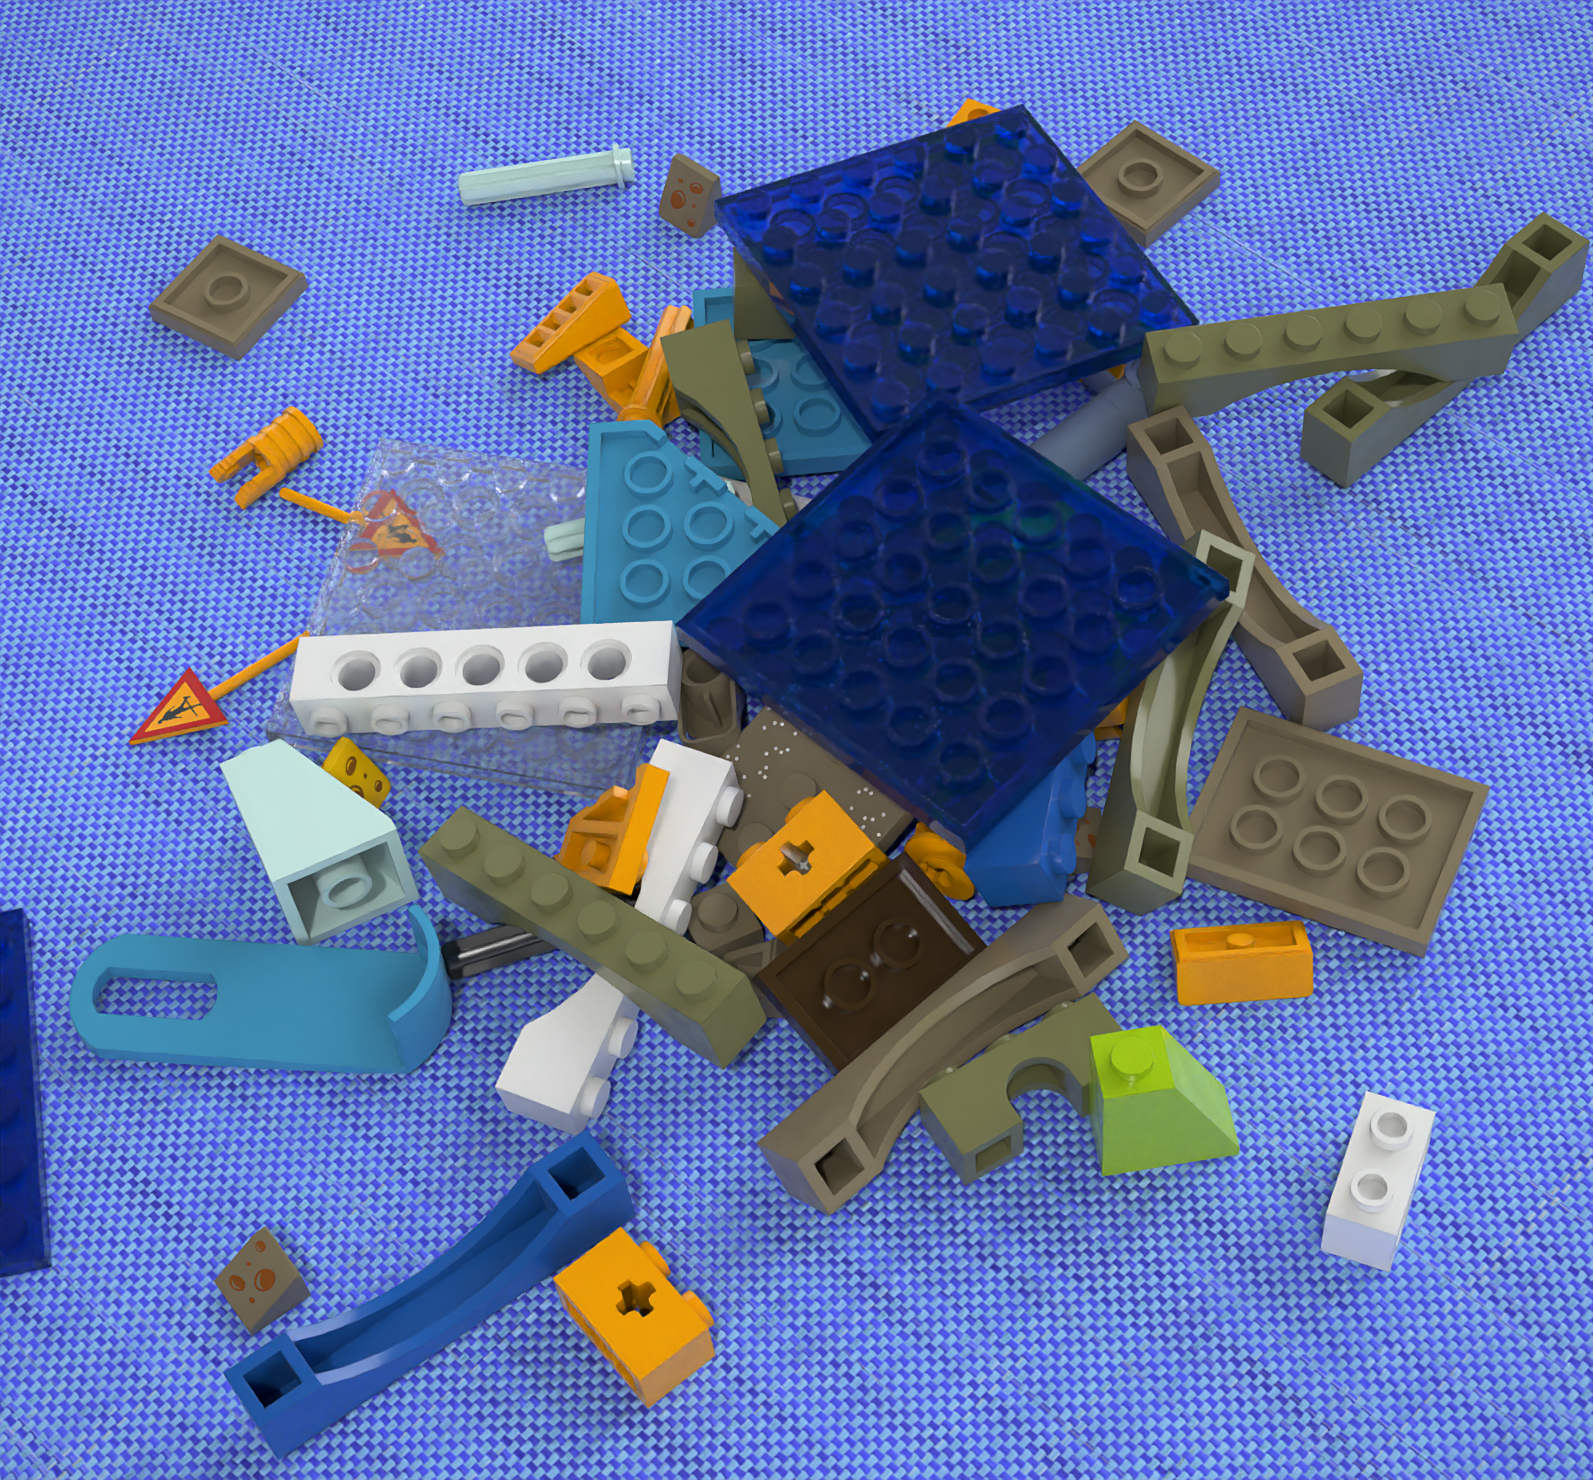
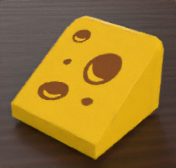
M344 736L337 740L321 765L323 770L378 810L391 791V784L387 777L351 739Z

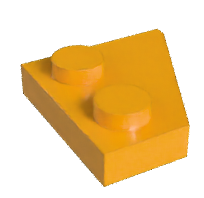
M643 763L636 768L634 787L626 790L614 785L603 793L593 806H586L570 818L557 862L608 893L631 895L634 885L642 878L648 864V851L646 847L670 772L651 764Z

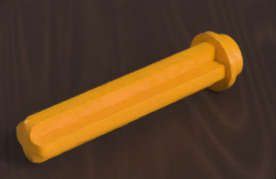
M683 304L677 308L669 305L664 308L629 404L619 411L616 421L651 420L659 428L664 429L661 417L673 385L660 337L694 327V320L690 317L692 311L688 306Z

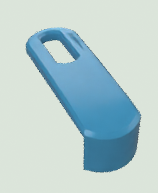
M414 904L407 908L419 953L122 934L99 946L83 962L71 986L69 1009L74 1027L84 1045L93 1054L104 1059L241 1068L409 1074L435 1051L444 1038L452 1016L453 1001L436 931L425 912L417 904ZM112 977L213 983L217 986V999L211 1011L202 1020L97 1013V998L102 987Z

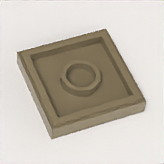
M1134 120L1061 181V195L1077 206L1088 210L1093 216L1142 247L1147 248L1220 186L1221 172Z
M218 234L148 308L154 321L240 361L308 288L304 273Z

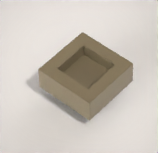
M728 882L691 897L689 903L692 906V912L686 933L692 943L723 960V955L726 952L765 942L762 927L754 912Z

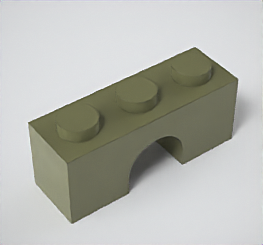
M1094 992L1075 1003L1073 1001L1062 1002L1050 1009L1040 1023L1018 1035L1010 1033L999 1037L986 1048L983 1055L960 1068L955 1066L948 1067L935 1074L927 1082L925 1088L918 1091L921 1124L966 1186L1024 1153L1023 1121L1012 1107V1103L1022 1094L1037 1089L1051 1090L1065 1097L1081 1119L1088 1116L1089 1036L1123 1030Z

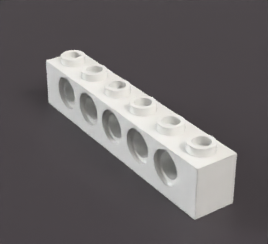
M672 620L299 637L289 701L307 735H319L327 738L339 737L344 733L379 732L385 735H399L406 731L442 730L458 733L470 728L503 727L509 730H524L530 726L567 725L575 728H584L595 723L620 722L649 725L656 721L678 720L683 654Z

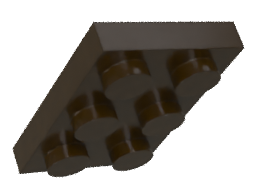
M904 850L752 978V981L830 1073L836 1076L988 946Z

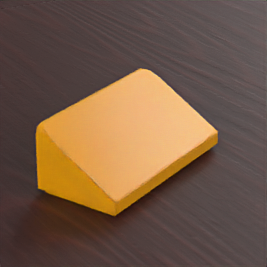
M1294 920L1185 928L1169 931L1176 994L1180 1005L1191 1006L1308 997L1313 993V953L1303 921Z

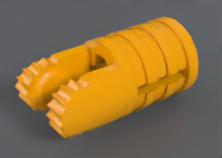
M289 406L286 408L281 416H277L270 422V425L263 427L256 436L248 438L208 471L218 483H223L231 479L253 461L261 472L253 477L252 480L246 482L234 498L235 502L243 510L282 481L287 473L297 468L299 463H303L312 453H317L323 448L324 444L319 432L312 422L296 407Z

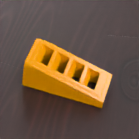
M594 271L589 273L509 353L513 363L540 375L629 322L632 316L618 284L611 277Z

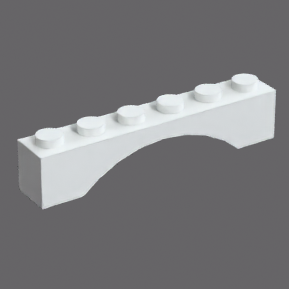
M660 739L649 764L669 771L670 775L646 847L648 851V864L642 876L641 890L635 909L683 937L691 917L692 906L689 903L698 882L705 884L711 877L718 856V848L715 845L724 826L732 827L736 822L742 808L744 792L739 787L733 762ZM595 973L581 989L554 1010L523 1026L495 1085L507 1110L573 1135L582 1132L589 1119H597L605 1108L610 1093L608 1077L617 1058H626L633 1047L638 1031V1022L635 1019L640 1008Z

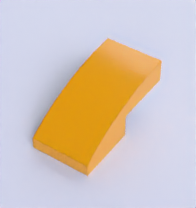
M620 326L575 353L573 358L589 382L618 414L624 406L629 404L649 348ZM673 386L661 417L664 425L681 415Z

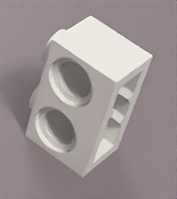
M1366 1091L1326 1212L1321 1251L1390 1272L1428 1152L1436 1112Z

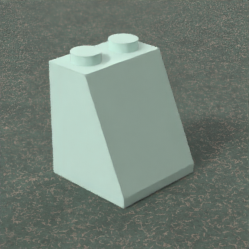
M281 738L263 746L249 748L237 757L219 764L297 945L311 946L420 898L392 819Z

